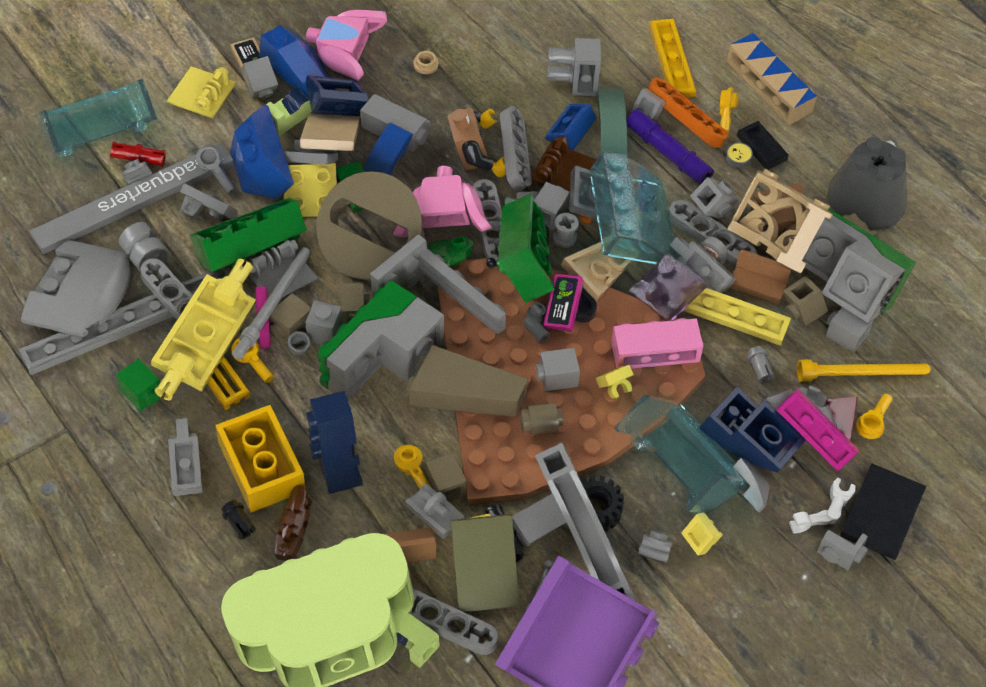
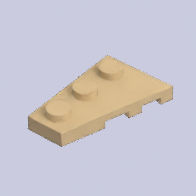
M622 232L564 258L561 266L569 275L581 276L584 280L583 288L597 302L635 260L640 250Z

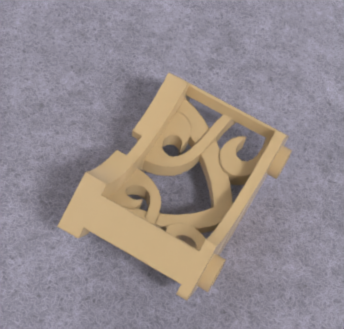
M765 169L763 172L757 170L727 226V230L741 236L756 246L762 245V243L768 246L766 252L775 258L777 262L802 273L806 265L803 257L825 217L831 219L833 215L828 211L830 205L816 198L813 201L777 180L779 175L768 169ZM759 182L766 184L771 190L768 196L758 191L760 200L765 203L763 205H759L751 197ZM782 192L788 194L791 197L782 198ZM748 203L754 210L739 221ZM794 207L796 230H788L777 238L778 224L771 214ZM769 225L768 229L763 232V226Z

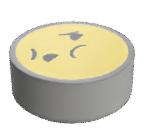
M733 143L727 149L726 161L732 167L745 168L751 163L752 149L744 143Z

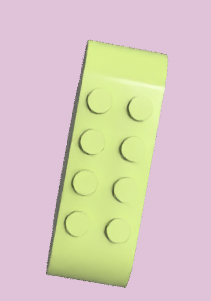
M370 533L357 538H347L335 546L317 549L310 555L299 559L287 560L277 567L259 570L253 573L252 576L237 581L225 593L221 610L236 652L245 666L260 672L276 670L279 679L286 687H327L378 668L393 656L397 647V633L391 609H403L402 618L407 613L410 614L414 605V592L407 561L400 545L387 535Z

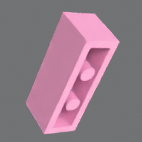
M680 318L675 321L664 322L651 321L643 324L627 323L613 327L611 344L616 368L630 365L631 369L700 362L703 342L697 318Z

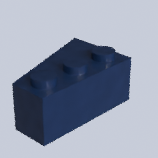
M345 391L310 399L311 411L306 412L310 427L308 428L311 441L309 447L313 460H319L329 494L362 486V477L357 466L360 465L358 455L354 454V444H357L353 415Z

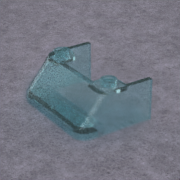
M143 79L131 85L60 108L40 111L36 115L52 154L58 153L59 158L75 153L74 147L133 128L134 133L148 129V123L157 120Z
M644 394L614 429L619 433L630 434L633 437L631 442L640 451L654 452L689 490L686 493L689 499L687 501L688 505L685 507L689 512H704L708 514L741 492L748 485L745 479L733 467L736 462L718 443L699 429L701 426L699 422L682 405L675 401ZM667 416L662 423L649 433H642L643 430Z

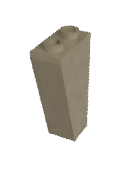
M432 345L428 354L421 356L418 364L419 371L416 377L411 376L406 388V392L409 393V405L415 407L516 417L527 394L528 379Z

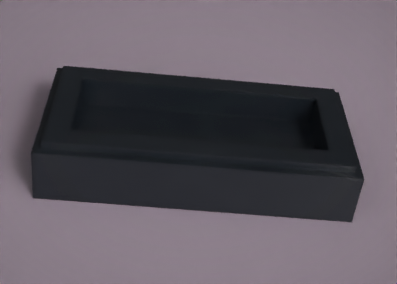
M759 121L738 130L737 137L739 140L752 149L753 156L765 169L769 170L788 160L789 154Z

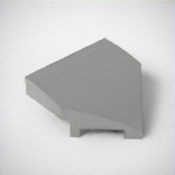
M294 140V150H283L287 162L328 165L338 160L337 150L304 149L300 147V140Z

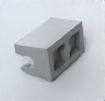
M553 493L512 516L513 527L516 530L515 537L523 548L567 524Z

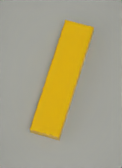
M674 18L650 21L649 28L665 81L686 98H695V85Z

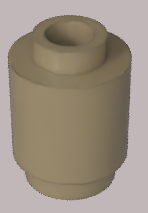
M552 403L527 406V409L520 410L522 432H529L530 435L558 432L559 426H563L562 409H557L556 404Z

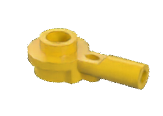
M730 87L727 90H722L720 95V116H722L720 126L728 134L731 124L730 114L733 108L738 107L739 100L738 93H734V88Z
M239 338L233 342L231 352L234 351L240 342ZM256 342L253 347H249L242 359L236 360L242 363H249L267 384L274 379V375L258 357L259 345Z
M883 394L874 410H869L857 419L856 430L862 437L876 439L883 434L885 428L883 415L893 400L889 394Z
M413 445L400 446L394 453L393 460L395 466L406 475H411L419 490L425 483L431 487L421 470L423 456L418 447Z

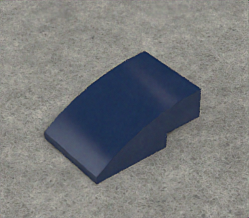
M738 387L728 395L699 427L707 436L734 455L774 472H779L806 440L765 400L758 406Z

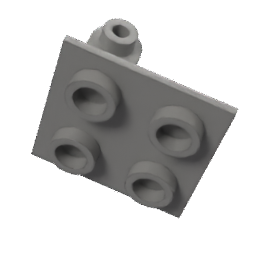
M285 240L277 248H270V252L264 251L261 256L249 259L253 270L248 276L257 287L265 286L267 288L268 298L298 254L296 252L298 245L294 240ZM304 263L282 299L318 280V277L306 263Z

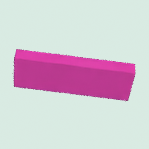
M799 389L795 390L776 409L837 472L860 451Z

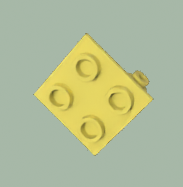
M191 66L168 98L167 103L213 119L236 85V82L229 79V72L224 67L216 69L214 74Z
M336 163L328 165H288L294 184L284 193V199L292 198L297 200L302 217H318L325 197L337 185Z

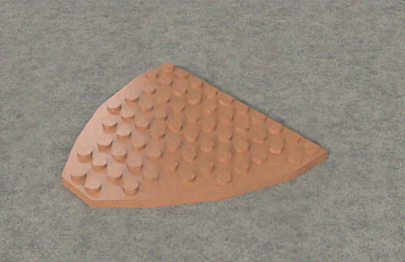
M488 258L465 260L452 267L451 269L459 271L469 284L480 288L487 299L492 303L499 304L506 313V329L501 333H494L437 285L440 312L444 314L445 349L528 379L527 394L516 417L454 411L462 469L467 481L466 497L468 505L522 500L549 490L550 487L535 455L560 443H563L579 477L609 465L661 427L704 383L705 372L702 359H700V362L633 368L631 370L634 375L626 378L632 385V391L625 393L623 387L618 384L616 390L619 397L612 399L609 396L608 386L599 388L595 378L616 369L611 344L614 326L627 323L643 324L651 321L664 322L676 320L644 301L609 287L596 302L597 311L594 319L584 323L575 321L573 332L546 329L550 337L546 342L540 344L525 328L524 320L528 308L533 303L539 302L546 308L542 326L545 328L544 322L551 292L525 303L507 274H502L497 266L493 268L487 267L486 260ZM552 269V274L548 275V277L554 281L555 274H569L565 271ZM574 348L580 369L578 387L544 391L543 383L537 380L535 365L540 363V353ZM552 403L556 404L557 409H562L563 426H559L558 432L530 435L529 432H522L520 410L527 409V406Z

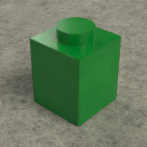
M139 358L116 374L119 390L140 411L147 406L154 405L160 397L155 393V389L161 383L160 379Z

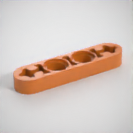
M653 78L647 89L666 101L663 108L708 145L715 148L723 146L728 137V133L723 127L661 78Z

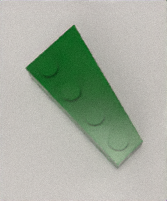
M529 193L502 206V218H500L501 231H499L500 244L498 245L499 257L497 259L499 270L502 274L508 275L525 303L555 290L553 281L548 277V275L552 274V268L550 263H547L546 258L549 255V247L545 240L547 234L544 214L532 194Z
M287 198L190 234V238L200 265L214 272L236 262L238 259H245L259 251L269 250L275 247V244L284 240L298 239L300 233L307 231L297 200Z

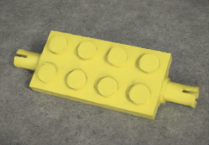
M238 259L230 274L222 279H216L206 274L151 360V366L166 373L159 386L155 389V393L159 397H162L165 392L164 399L171 400L181 382L202 392L255 306L256 299L246 295L242 286L249 273L253 270V266L249 262H246L243 267L242 264L245 260Z

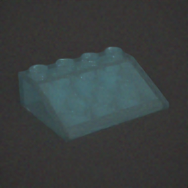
M602 151L590 169V177L603 255L676 268L678 261L676 251L670 246L673 242V235L662 180L627 155Z

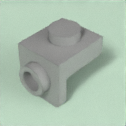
M828 530L822 538L817 552L828 562L838 564L849 571L854 562L860 564L866 555L868 548L864 545L868 536L862 534L856 544L853 545Z

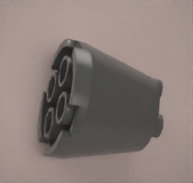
M870 137L866 142L858 145L830 182L827 198L834 212L840 216L855 213L861 221L867 224L868 229L883 227L889 229L896 225L905 212L908 198L905 152L888 142L881 141L877 137Z

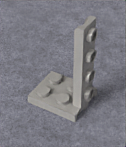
M419 234L370 273L372 296L390 280L407 290L408 288H413L419 279L426 275L494 333H501L506 329V313L499 304L492 303L487 299L480 288L469 284L459 271H454L446 265V262L440 255H434L429 251L426 240Z

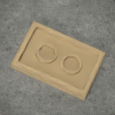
M309 113L300 138V147L304 149L354 150L360 127V116Z

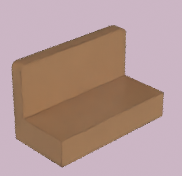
M741 249L732 273L737 279L729 289L779 306L784 295L783 290L788 285L792 269L772 259Z
M431 528L383 533L393 538L400 545L407 563L436 559V538L433 537Z

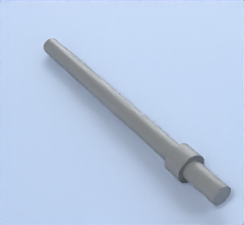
M307 247L301 248L251 325L246 327L239 337L240 342L232 352L236 359H242L249 347H253L260 337L259 332L310 256L311 251Z

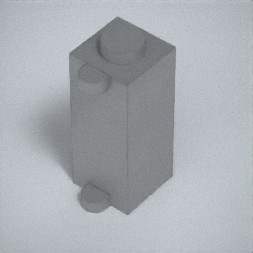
M376 94L360 110L361 128L378 136H381L389 123H393L413 133L407 150L414 152L419 145H423L427 140V130L431 125V121Z

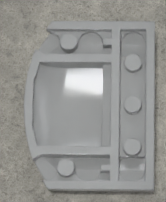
M68 240L55 250L56 257L36 290H30L21 321L25 324L85 337L89 334L86 328L96 322L102 325L122 301L131 277V270L129 268V261L131 260L129 254L127 255L125 252Z

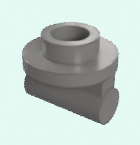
M139 159L124 165L126 170L122 172L127 186L152 175L146 162L140 163Z
M651 530L650 534L643 535V541L638 554L667 563L673 542L667 540L668 534Z

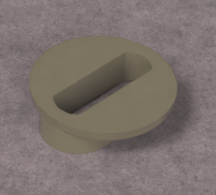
M362 172L339 182L325 197L317 217V239L325 258L341 273L357 279H371L370 273L395 254V252L338 225V216L346 205L353 204L408 230L407 243L418 234L425 239L422 228V214L414 194L399 179L381 172Z

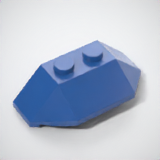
M264 104L234 131L230 154L242 192L278 200L294 182L269 106Z

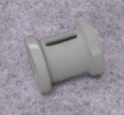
M562 213L555 219L556 232L553 235V240L557 246L570 248L577 241V233L575 231L578 229L579 221L573 214Z

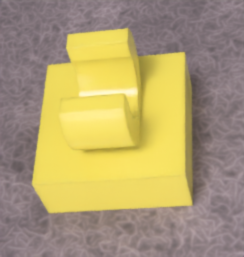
M625 365L602 374L595 379L599 388L608 386V394L613 399L619 397L616 390L618 384L623 387L625 393L632 391V385L626 378L634 374L630 365Z
M704 512L696 514L681 532L698 556L706 554L723 535L713 525L714 522Z

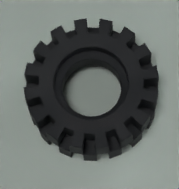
M590 476L589 482H587L586 478H583L581 482L588 497L601 498L608 504L606 510L596 512L604 531L608 532L609 526L613 529L617 521L619 522L624 506L623 493L620 494L621 488L619 485L614 487V481L611 479L606 483L604 476H600L599 481L595 480V476Z

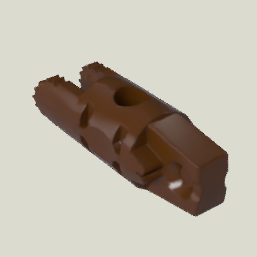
M301 485L294 487L290 493L287 506L282 514L274 552L278 560L287 561L295 559L304 539L312 502L310 497L308 498L306 488Z

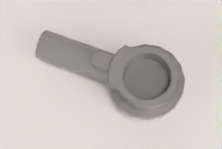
M213 145L201 147L196 154L198 166L202 170L212 171L227 194L235 190V186L221 167V151Z

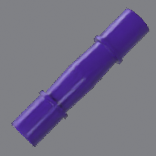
M639 109L634 110L626 120L627 126L639 135L645 143H650L663 156L676 164L678 170L687 174L699 185L707 177L712 178L714 169L696 156L694 151L690 152L677 139L661 129L659 123L654 122Z

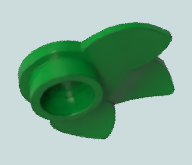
M458 236L452 240H437L428 245V250L434 255H440L450 268L464 262L466 258L472 255L474 248L473 241L464 236Z

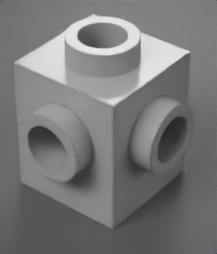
M709 177L690 195L698 205L697 208L708 216L718 219L728 215L732 211L734 204L738 201L732 194L734 189L729 183L724 180L720 182Z

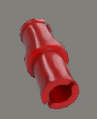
M112 142L110 158L129 161L139 159L140 163L146 162L147 164L163 167L166 159V150L145 148L143 144L133 146Z

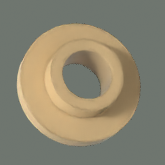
M422 51L415 57L413 65L418 73L432 74L438 69L439 62L434 53Z

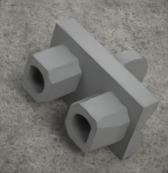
M427 483L413 497L405 501V506L442 539L451 534L450 520L464 519V515L446 500V496L443 493H437Z

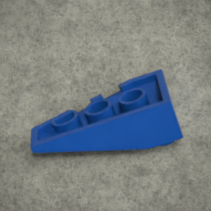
M280 25L261 35L259 56L261 58L268 56L272 69L294 90L298 89L307 98H309L306 86L307 75L330 77L315 49L299 34ZM323 87V89L337 90L336 88Z

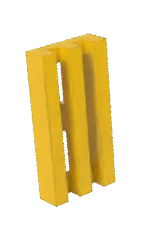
M223 356L220 365L239 392H234L217 367L213 374L229 397L226 398L212 376L208 380L207 385L226 411L230 409L231 404H239L240 399H249L250 392Z

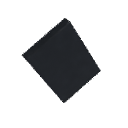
M871 463L840 537L856 543L860 536L865 534L868 536L864 545L866 548L896 560L926 486Z

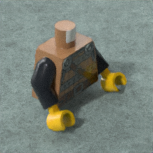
M459 108L447 117L465 171L476 168L488 171L492 169L496 176L503 177L506 174L505 159L501 157L497 162H494L492 158L488 157L480 128L481 126L487 129L497 122V120L491 118L495 114L492 109H488L480 115L479 112L473 111V108Z

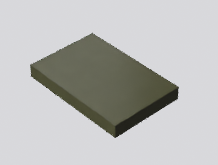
M512 515L450 520L458 610L469 612L520 606Z

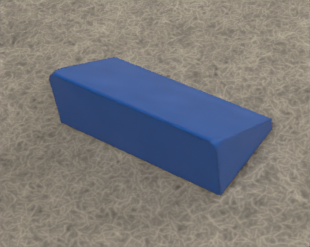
M569 104L546 134V140L553 143L555 138L563 136L568 140V149L574 150L596 120L590 104Z

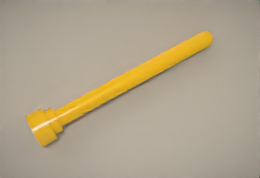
M811 359L798 360L797 363L799 382H812L818 376L926 375L931 371L930 365L926 363L818 365L817 362H812Z

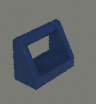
M311 75L306 77L312 113L360 116V110L369 101L367 93L356 80ZM323 87L349 89V92L323 89Z

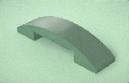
M598 87L597 104L600 121L601 169H627V123L623 88Z

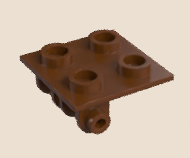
M559 136L554 139L553 143L550 142L533 171L531 179L533 182L541 185L548 182L570 192L571 171L573 168L578 166L593 171L598 160L568 149V140L563 136Z

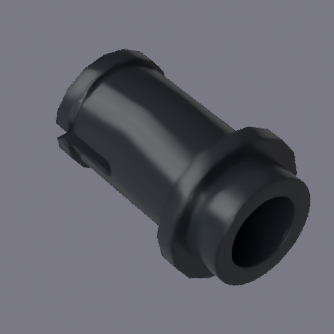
M232 500L222 507V517L229 521L240 540L245 539L251 535L248 530L254 533L256 528L243 511L244 505L238 503L237 500Z

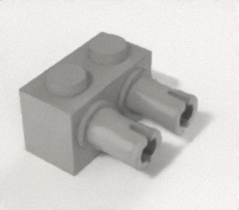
M575 38L572 48L549 47L548 64H570V66L547 65V81L569 82V84H572V95L597 96L601 66L600 39Z

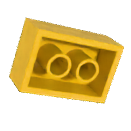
M271 405L215 425L219 446L250 513L288 499L296 486L301 485L305 488L304 473Z

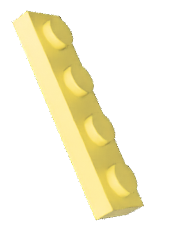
M688 281L677 304V309L780 346L791 321L790 317Z

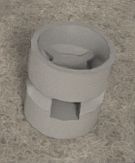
M138 222L132 224L120 235V247L127 255L129 254L130 260L140 273L142 264L148 259L155 258L164 264L166 263L169 251L147 223ZM152 269L148 270V273L155 272Z

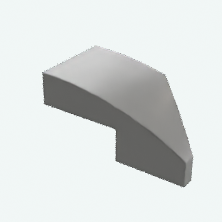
M741 458L733 467L750 485L743 496L760 513L766 506L770 486L756 465Z

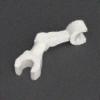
M837 478L830 488V500L832 502L829 510H823L808 515L807 512L795 513L793 515L795 521L789 522L793 534L804 532L814 525L836 524L841 516L842 507L847 504L855 492V485L851 484L848 491H842L839 488L841 479Z

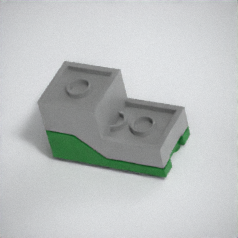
M828 209L833 215L831 219L825 217L803 257V260L806 262L805 268L827 281L822 291L823 295L868 323L892 307L916 262L836 212Z
M390 280L384 287H380L375 292L373 298L366 305L359 307L355 316L348 323L340 326L337 334L329 342L326 341L321 345L318 350V361L321 363L319 371L323 373L320 376V385L329 389L333 394L345 391L349 400L382 365L406 382H409L411 376H416L419 371L418 364L423 354L427 355L432 345L440 348L444 347V314Z

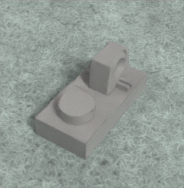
M185 183L180 192L185 194L180 210L192 217L197 218L205 206L210 208L208 214L220 220H223L224 216L233 219L238 212L231 206Z

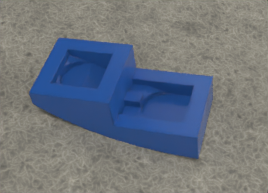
M389 123L373 147L363 170L391 175L398 158H403L413 133L393 123Z

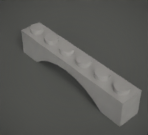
M563 443L535 455L577 543L590 575L637 602Z

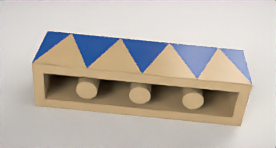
M752 33L730 44L727 63L788 125L813 113L817 95L795 72L783 63L779 56H776L767 47L764 41Z

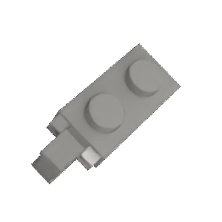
M676 237L670 244L680 254V257L677 259L680 262L679 265L701 286L725 294L737 279L695 241H691L689 244L683 238L679 239Z
M188 418L176 419L177 435L170 436V439H168L173 496L203 493L198 436L196 433H190Z

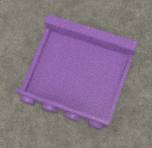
M558 555L495 665L532 687H624L628 680L625 673L630 665L636 666L644 652V649L640 647L646 637L651 639L660 624L656 620L659 615L656 611L646 608L575 567Z

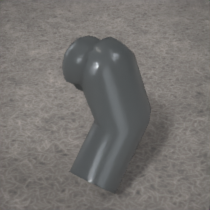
M535 302L526 312L524 326L542 344L550 337V334L542 326L546 308L543 304Z

